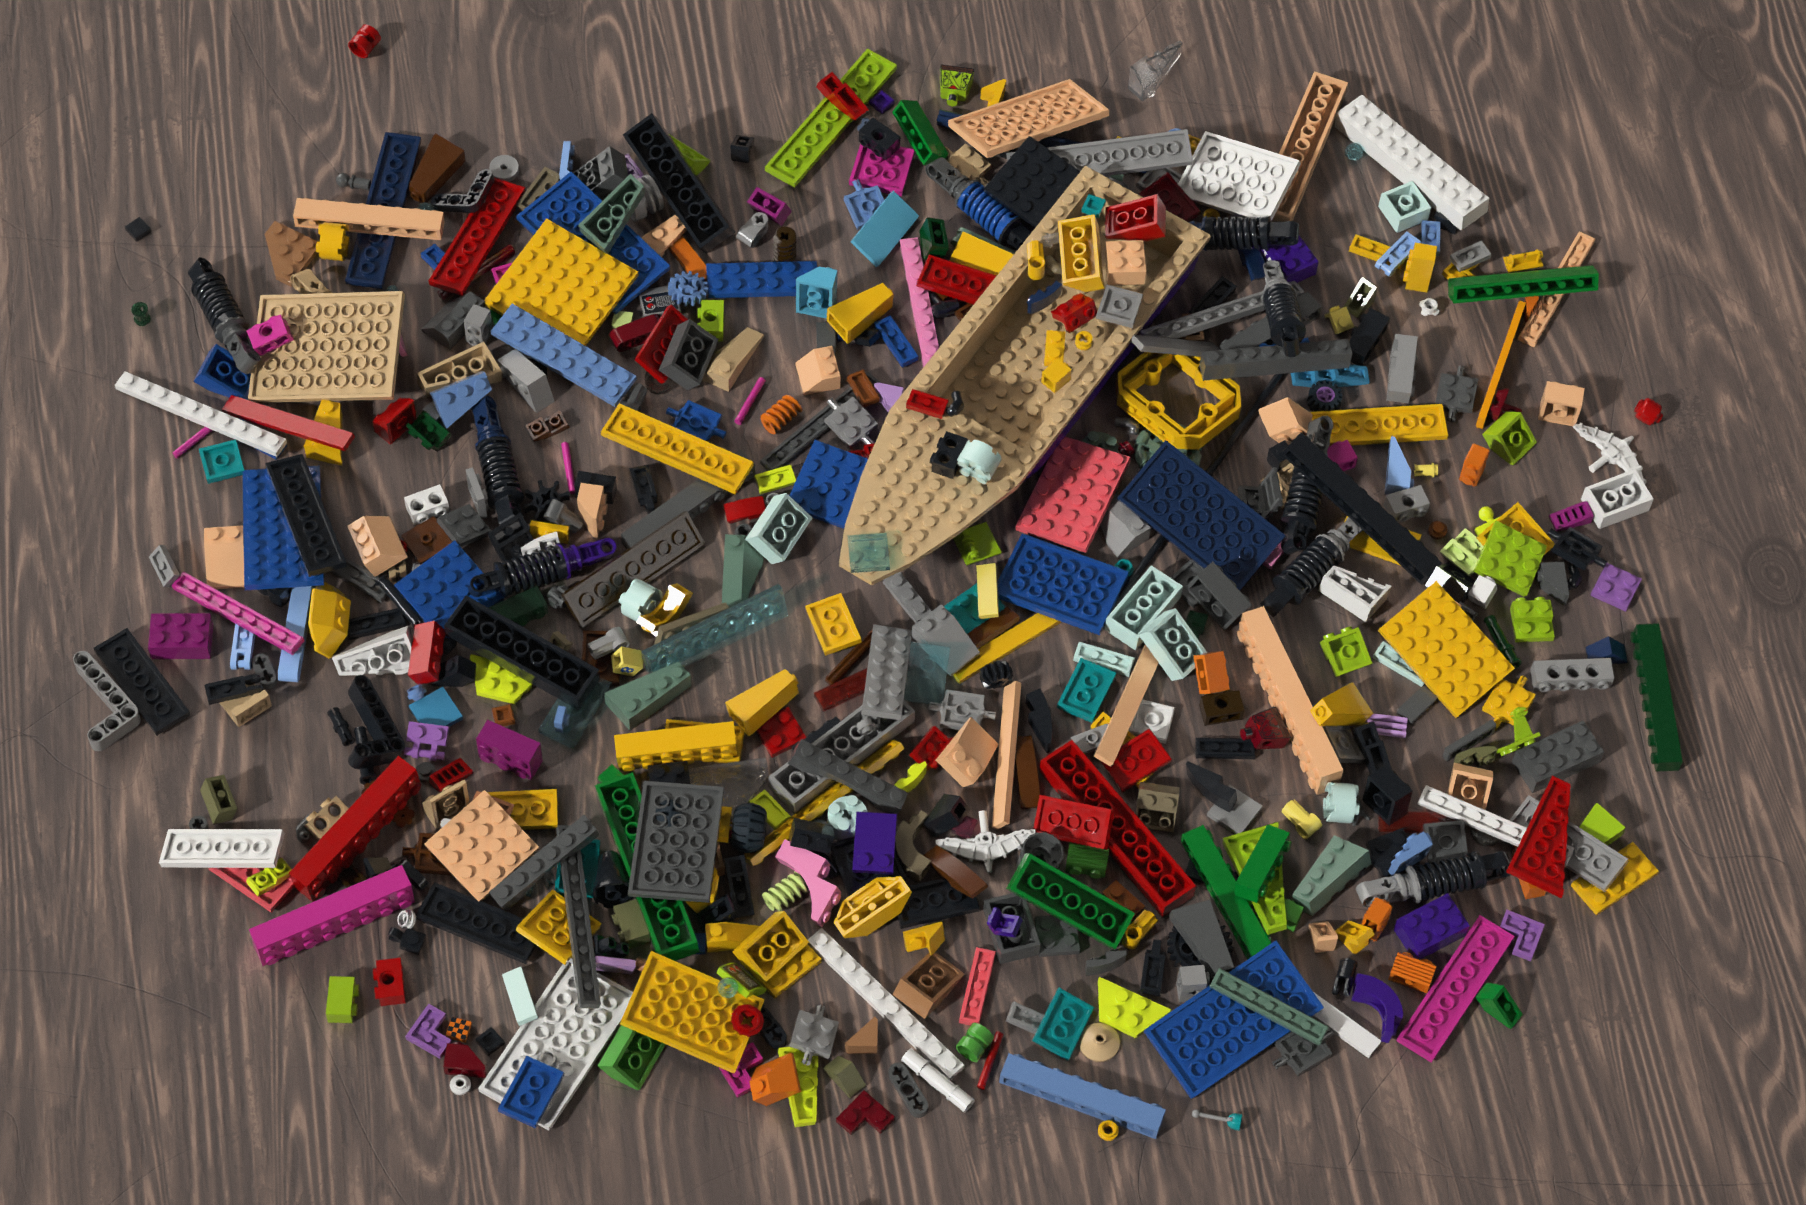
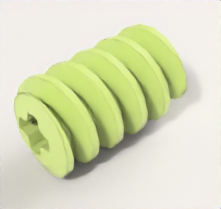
M794 871V874H789L787 879L784 878L781 880V883L775 884V888L771 887L768 889V892H764L762 897L770 910L774 911V909L782 911L781 904L788 907V899L794 903V895L801 898L800 891L806 894L808 890L802 877Z

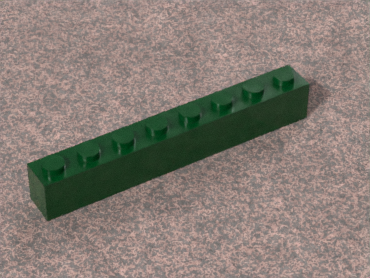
M1636 624L1630 638L1631 643H1634L1635 646L1633 657L1634 660H1637L1638 664L1636 675L1640 677L1641 682L1639 684V693L1643 695L1642 711L1646 712L1645 728L1649 730L1648 746L1652 748L1651 764H1654L1655 772L1679 771L1683 760L1660 625Z

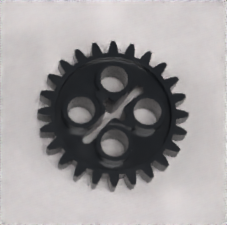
M1223 925L1220 929L1230 957H1232L1233 947L1230 945H1232L1233 939H1228L1230 932H1224L1226 926ZM1173 926V932H1170L1168 936L1167 946L1170 947H1168L1167 953L1171 954L1170 961L1176 960L1174 967L1180 965L1182 967L1202 965L1198 958L1196 961L1193 960L1195 954L1175 926ZM1189 949L1191 953H1185L1183 950Z

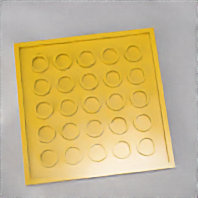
M546 218L485 298V306L503 316L513 303L586 346L639 276V272L611 255L605 254L602 250Z

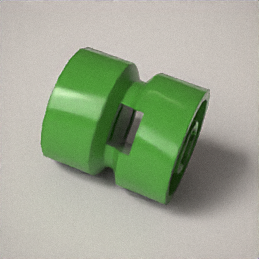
M972 1023L967 1030L966 1036H963L957 1043L956 1049L966 1059L978 1062L984 1054V1049L989 1047L994 1040V1036L983 1025Z

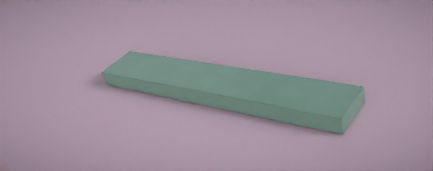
M1220 968L1217 970L1209 986L1318 1046L1321 1044L1329 1026Z

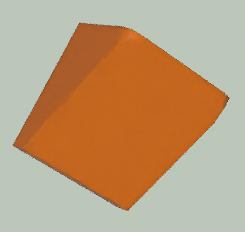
M1539 296L1525 297L1524 302L1526 304L1523 311L1525 322L1528 321L1535 309Z

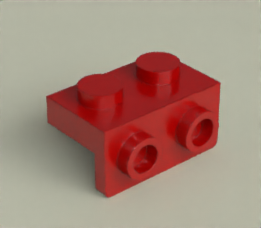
M1080 293L1074 295L1067 302L1060 304L1051 313L1054 319L1064 323L1066 332L1071 333L1095 318L1097 309L1092 298Z
M934 725L909 756L919 764L925 761L927 763V770L936 769L940 765L936 761L937 757L954 737L948 738Z

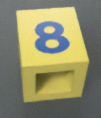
M621 646L611 655L613 673L633 677L643 669L644 661L641 650Z

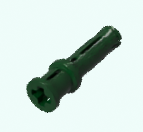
M1495 615L1487 616L1483 621L1494 639L1498 650L1516 669L1521 665L1522 661L1520 658H1517L1514 646L1508 643Z

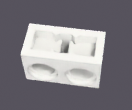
M440 484L404 497L406 509L414 525L421 524L433 516L439 517L450 512L448 500Z

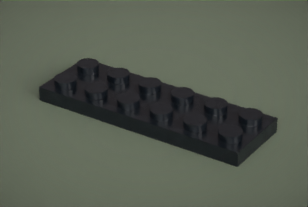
M128 628L93 648L125 694L136 705L139 713L156 736L190 716V711Z
M435 882L432 884L416 914V919L524 964H527L536 947V944L516 931L523 918Z

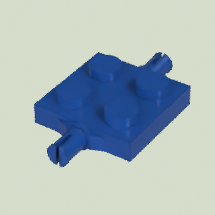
M688 400L679 411L670 407L666 410V414L675 418L673 427L708 442L709 438L713 435L722 439L726 436V431L717 428L722 419V414Z

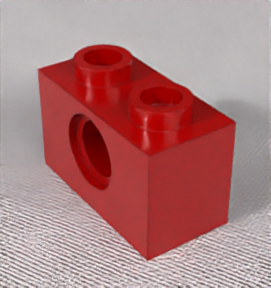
M401 957L376 960V968H373L374 981H378V987H374L375 999L380 1000L381 1006L406 1003ZM387 980H393L391 984H384Z

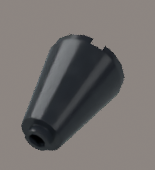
M610 850L601 854L593 888L595 903H602L606 908H613V906L625 903L628 899L633 898L628 896L630 880L621 857L617 852Z

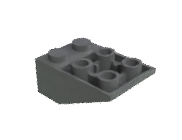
M609 146L574 171L573 174L598 197L609 195L628 176L625 155Z

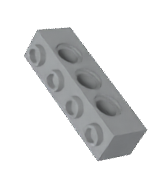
M1611 658L1533 661L1530 669L1533 691L1587 690L1591 688L1604 690L1611 688L1614 680Z

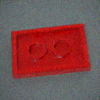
M1149 728L1121 746L1112 766L1102 761L1100 762L1123 793L1172 762V759Z

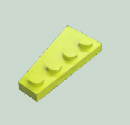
M792 1047L779 1048V1057L789 1053L794 1054L801 1092L788 1097L794 1126L815 1125L817 1118L818 1056H812L811 1064L806 1065V1061L804 1065L802 1060L805 1053Z

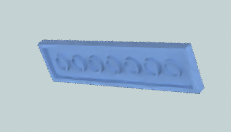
M513 303L491 330V335L614 407L618 405L637 380L636 375Z

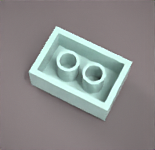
M787 493L776 495L772 498L745 540L771 564L783 562L812 520V517Z
M1176 608L1164 611L1138 634L1171 681L1183 679L1195 668L1193 655L1207 653Z

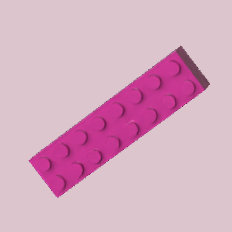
M400 865L250 928L251 939L262 966L273 965L279 959L294 956L298 951L305 948H313L317 943L324 940H332L336 935L343 932H351L355 927L362 924H370L376 918L386 917L395 910L409 907L415 902L412 886L403 866Z

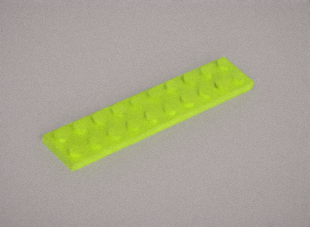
M867 48L840 81L843 84L846 82L866 105L896 71L897 65ZM825 97L767 163L765 171L795 188L853 119L840 111Z

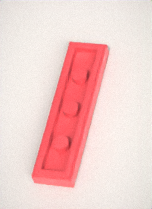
M976 947L959 1018V1023L970 1026L972 1023L980 1024L996 951Z

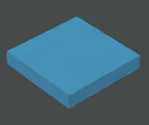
M444 687L409 705V709L418 723L450 727L463 720L462 714Z

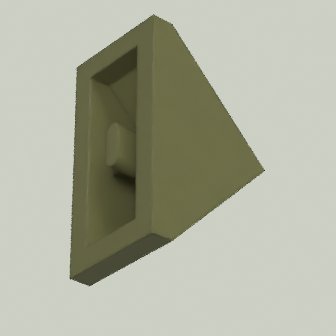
M1362 277L1343 307H1347L1348 312L1359 318L1375 302L1378 287Z
M837 1056L823 1068L826 1074L850 1099L866 1087L853 1062L841 1056Z

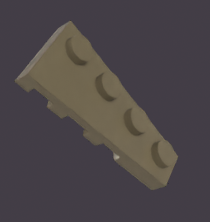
M725 602L659 626L653 647L654 653L657 656L693 636L724 622L729 612V606Z

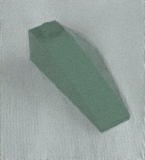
M725 534L722 603L726 602L729 606L728 613L741 614L749 597V592L763 565V556L745 540L747 537L745 535Z

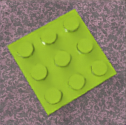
M1496 520L1493 523L1473 572L1483 577L1488 576L1495 580V583L1525 597L1529 592L1547 546Z

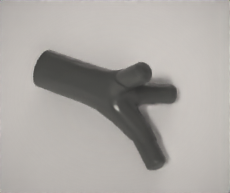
M1359 795L1356 797V803H1359L1360 806L1359 814L1354 815L1353 826H1356L1360 816L1370 820V817L1362 807Z

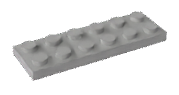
M873 624L862 715L901 721L912 630Z
M1528 795L1510 818V821L1528 827L1539 801ZM1568 821L1567 845L1574 847V852L1566 868L1603 892H1606L1628 863V858Z

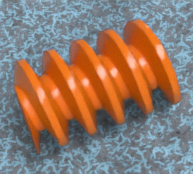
M784 395L782 399L777 401V404L772 405L766 413L761 415V423L769 433L775 435V429L780 431V425H787L786 421L790 422L792 420L791 416L796 417L797 412L801 413L803 410L796 399L792 396Z

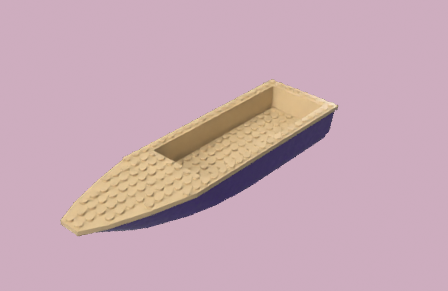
M1084 166L889 410L862 472L845 523L839 566L866 583L874 585L911 567L959 535L1035 474L1135 347L1131 341L1133 335H1140L1141 330L1151 326L1192 273L1200 252L1210 240L1211 235L1166 210V237L1143 241L1146 263L1145 284L1111 285L1143 294L1133 328L1099 320L1095 317L1073 332H1066L1064 323L1054 319L1051 311L1060 304L1072 299L1074 295L1082 293L1094 300L1098 312L1107 285L1104 257L1106 241H1137L1105 238V207L1143 198L1093 169ZM1088 194L1105 199L1106 203L1099 218H1096L1099 226L1104 289L1084 292L1064 286L1062 274L1053 273L1046 263L1044 277L1040 280L1031 279L1028 276L1027 244L1038 240L1040 243H1043L1044 259L1051 255L1057 263H1061L1058 221L1088 216V214L1081 212ZM1056 280L1062 284L1061 295L1052 304L1033 314L1027 312V300L1032 294L1035 295L1039 289L1045 292L1046 288L1049 285L1052 286ZM1047 330L1066 332L1063 362L1067 363L1072 369L1071 380L1056 393L1041 383L1042 371L1048 367L1044 366ZM1080 331H1087L1093 337L1092 346L1088 350H1080L1075 345L1076 335ZM912 389L949 400L947 407H950V404L953 403L951 393L960 391L964 409L958 415L952 417L948 416L945 411L943 419H939L907 409L906 403ZM946 431L965 437L970 442L973 440L982 441L993 448L992 452L995 455L997 452L1001 455V462L992 478L986 484L978 482L976 478L970 475L969 477L962 475L959 472L960 467L954 479L932 472L930 458L933 452H937L938 441L940 437H944Z

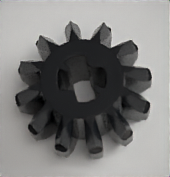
M997 660L996 662L986 664L979 672L981 683L987 689L1001 688L1011 682L1013 678L1012 668L1004 660Z

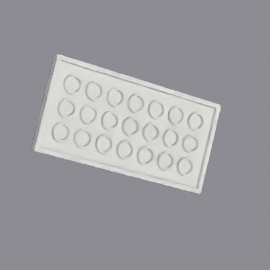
M571 958L566 965L562 964L535 1004L538 1019L520 1026L478 1088L479 1092L501 1104L526 1056L563 1071L564 1077L538 1123L539 1126L550 1131L620 1026L621 1019L633 992L597 973L601 1001L600 1007L579 1008L573 959Z

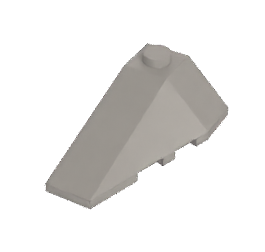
M1115 494L1100 523V528L1105 536L1107 546L1119 558L1149 540L1150 527L1144 520L1117 500L1118 495Z

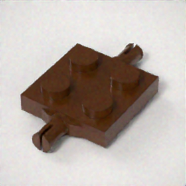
M419 833L418 843L415 848L403 847L402 855L414 856V868L420 873L452 875L424 845L435 834Z

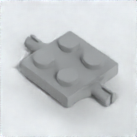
M833 397L827 401L834 411L825 418L824 422L849 449L861 441L866 445L875 443L868 435L878 426V423L854 397L841 405Z
M946 689L945 698L941 704L934 702L929 704V710L940 711L941 728L960 730L970 717L979 725L983 718L995 720L996 712L985 710V695Z
M818 1005L815 1014L799 1010L789 1047L805 1053L802 1060L804 1065L806 1061V1065L811 1064L812 1056H820L827 1059L830 1057L839 1022L823 1017L826 1009L825 1006H822L821 1009V1005Z

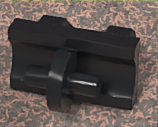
M598 934L593 936L595 941L594 956L624 959L625 956L629 955L628 943H618L610 936L603 937Z

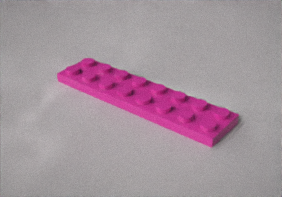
M1479 915L1396 1041L1432 1063L1515 936Z

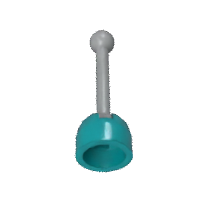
M1196 1109L1192 1111L1194 1118L1200 1116L1225 1121L1231 1129L1240 1131L1243 1114L1233 1113L1226 1118L1201 1113Z

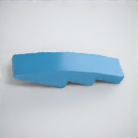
M1351 364L1349 368L1291 373L1293 386L1312 387L1318 381L1322 384L1323 380H1326L1327 384L1331 381L1333 386L1337 384L1338 387L1366 385L1370 382L1367 366Z

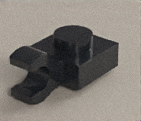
M391 927L388 933V939L399 942L400 949L417 955L420 954L426 940V934L408 928L403 933L399 929Z

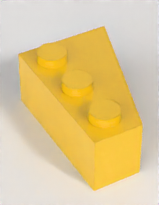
M1415 243L1413 250L1410 249L1403 276V281L1406 282L1405 289L1427 293L1435 263L1437 246Z

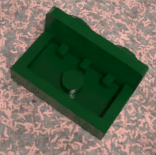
M425 410L421 412L412 424L407 422L405 425L410 429L408 433L415 439L419 437L422 440L421 445L429 451L433 449L438 452L452 435Z

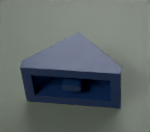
M1609 636L1585 648L1587 659L1611 658L1612 664L1628 662L1624 644Z

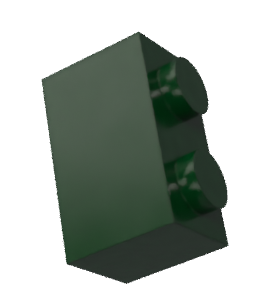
M927 217L919 231L924 260H927L929 254L944 258L949 249L944 220Z

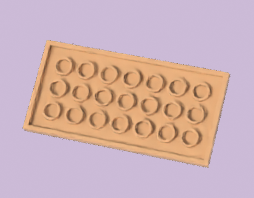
M1068 79L948 120V126L982 155L989 158L1020 147L1028 136H1031L1036 141H1040L1041 139L1055 136L1058 133L1084 126L1087 123L1101 120L1109 116V109L1072 80Z

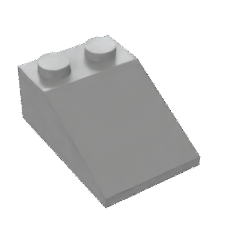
M942 604L912 626V639L950 676L954 675L980 654V651L956 618Z

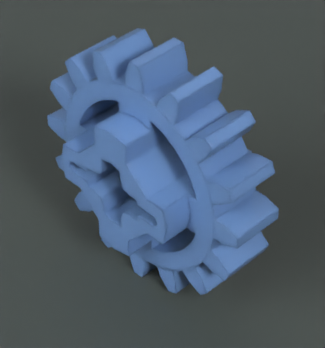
M682 271L681 275L675 273V278L671 277L670 282H668V295L672 296L671 300L677 299V304L683 302L684 306H687L688 303L694 306L695 302L701 304V300H705L706 295H708V282H704V277L699 278V273L692 275L691 271L688 274Z

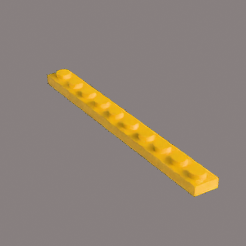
M891 739L856 767L873 774L875 771L881 770L889 760L898 757L899 753L904 750L901 742ZM839 782L834 783L767 835L761 850L744 853L745 862L752 866L760 864L768 854L777 851L784 840L789 841V833L794 818L812 821L822 816L833 801L846 794H850L854 790Z

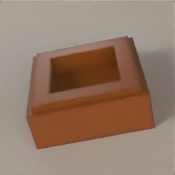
M511 704L492 708L496 724L503 727L515 724Z

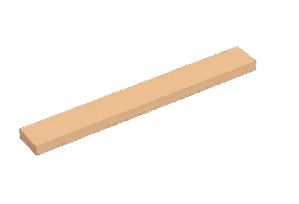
M1579 231L1558 268L1580 267L1595 243V238ZM1565 294L1543 295L1521 331L1518 340L1531 347H1535Z
M1144 645L1094 755L1095 758L1109 766H1112L1158 666V661L1146 645Z
M1018 681L1005 686L1003 693L992 828L996 830L1010 823L1021 683Z

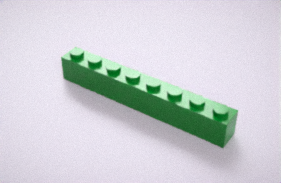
M1591 265L1448 278V296L1453 304L1597 291L1599 273Z
M1201 825L1182 834L1181 844L1248 960L1271 944L1270 934L1267 935L1266 931L1262 928L1258 915L1254 914L1251 901L1235 895L1236 881L1232 875V868L1223 860V853L1220 847L1215 846L1210 830H1206L1205 826Z

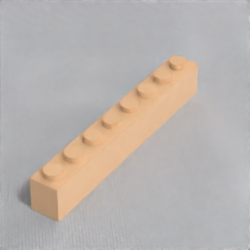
M297 198L293 214L295 227L318 229L319 224L328 222L347 224L349 231L346 232L442 240L445 224L444 213L437 210L430 211L418 208L409 209L383 205H367L364 203H347L344 201L314 200L310 198Z

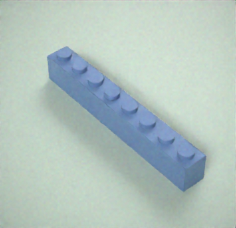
M1008 1054L1000 1074L999 1083L1104 1121H1113L1118 1126L1154 1139L1157 1138L1166 1109H1163L1158 1104H1149L1143 1102L1139 1097H1129L1119 1090L1104 1088L1097 1082L1090 1083L1078 1075L1071 1076L1065 1074L1058 1068L1051 1069L1039 1061L1032 1062L1026 1060L1019 1054Z

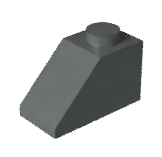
M1564 562L1541 563L1539 570L1536 572V581L1540 583V589L1560 604L1566 605L1569 598V590Z

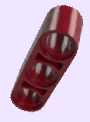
M651 314L613 329L609 335L617 351L623 352L644 344L659 321V315Z

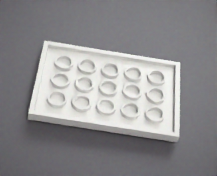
M1205 131L1192 156L1193 165H1187L1178 185L1195 203L1238 217H1249L1250 220L1252 217L1270 216L1272 221L1301 163L1297 159Z

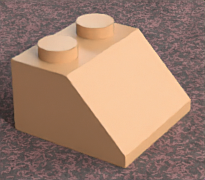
M832 346L813 349L795 363L804 395L840 389L841 376Z
M1289 397L1259 409L1260 417L1269 436L1278 443L1284 440L1292 441L1301 432L1307 435L1309 422L1312 421V414Z
M1454 763L1447 794L1486 810L1493 781V771Z

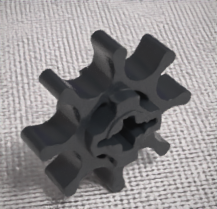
M538 480L539 491L531 492L528 489L525 490L526 498L533 501L523 505L524 512L536 511L534 520L540 521V518L545 515L552 499L560 502L570 500V492L558 493L557 490L560 488L559 481H555L553 487L545 488L542 480Z

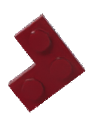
M865 1090L836 1118V1122L851 1135L864 1121L881 1134L895 1120V1116Z

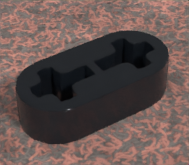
M402 859L395 865L396 867L403 866L411 885L418 891H423L429 885L426 878L407 860Z

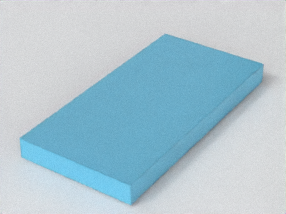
M892 191L850 242L875 267H878L917 220L919 215L895 191Z

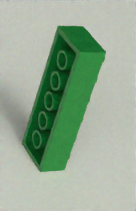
M1025 853L1006 888L1008 891L1110 949L1117 948L1135 914L1030 853Z

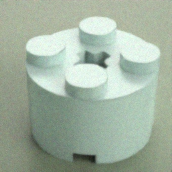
M968 440L957 459V465L960 467L959 472L967 477L970 475L976 478L978 482L986 484L992 478L1001 462V455L998 452L995 455L992 452L993 448L982 441L973 440L970 442Z
M635 578L627 592L622 593L619 598L621 613L637 622L640 615L648 614L657 607L658 601L661 602L663 599L662 591Z
M1328 782L1325 787V792H1328L1326 798H1323L1324 819H1326V822L1353 823L1354 815L1359 814L1360 806L1359 803H1356L1359 786L1350 783Z
M854 795L840 797L828 807L827 823L833 826L834 839L836 840L855 837L856 812H867L864 803Z

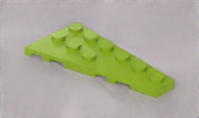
M1278 822L1269 824L1271 826L1279 828ZM1266 826L1222 838V843L1238 876H1240ZM1282 865L1276 868L1274 880L1272 882L1269 881L1267 884L1268 889L1265 896H1261L1258 903L1252 902L1267 935L1287 929Z

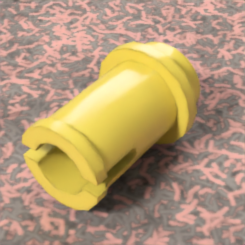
M1414 464V476H1431L1432 478L1438 476V464Z

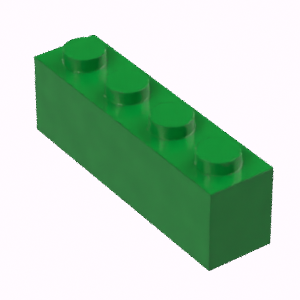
M901 100L892 113L923 166L940 157L946 158L949 153L918 101Z
M1267 824L1236 881V896L1258 903L1261 896H1265L1268 889L1267 884L1269 881L1272 882L1274 880L1276 868L1282 865L1284 853H1288L1292 843L1289 841L1290 832Z

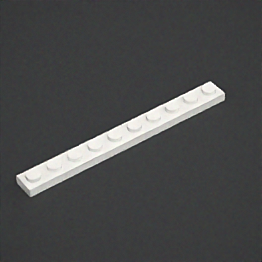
M126 371L115 384L116 390L278 457L287 444L286 438Z
M823 928L808 939V945L920 1054L930 1061L937 1070L943 1073L949 1080H952L964 1069V1064Z

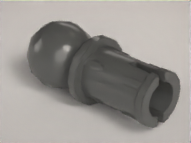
M340 173L336 177V183L340 187L350 185V189L359 188L369 191L371 179L356 177V175H352L350 178L346 173Z

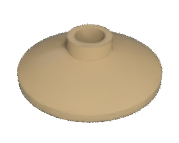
M1093 1023L1084 1028L1079 1039V1047L1083 1055L1088 1059L1104 1062L1117 1054L1120 1047V1038L1111 1026L1104 1023ZM1101 1037L1104 1040L1102 1042H1099L1096 1040V1038Z

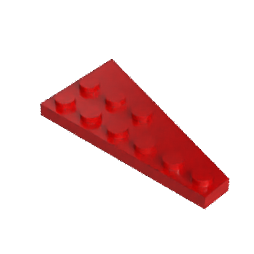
M1552 776L1506 873L1562 899L1564 895L1563 883L1565 879L1564 868L1571 784Z

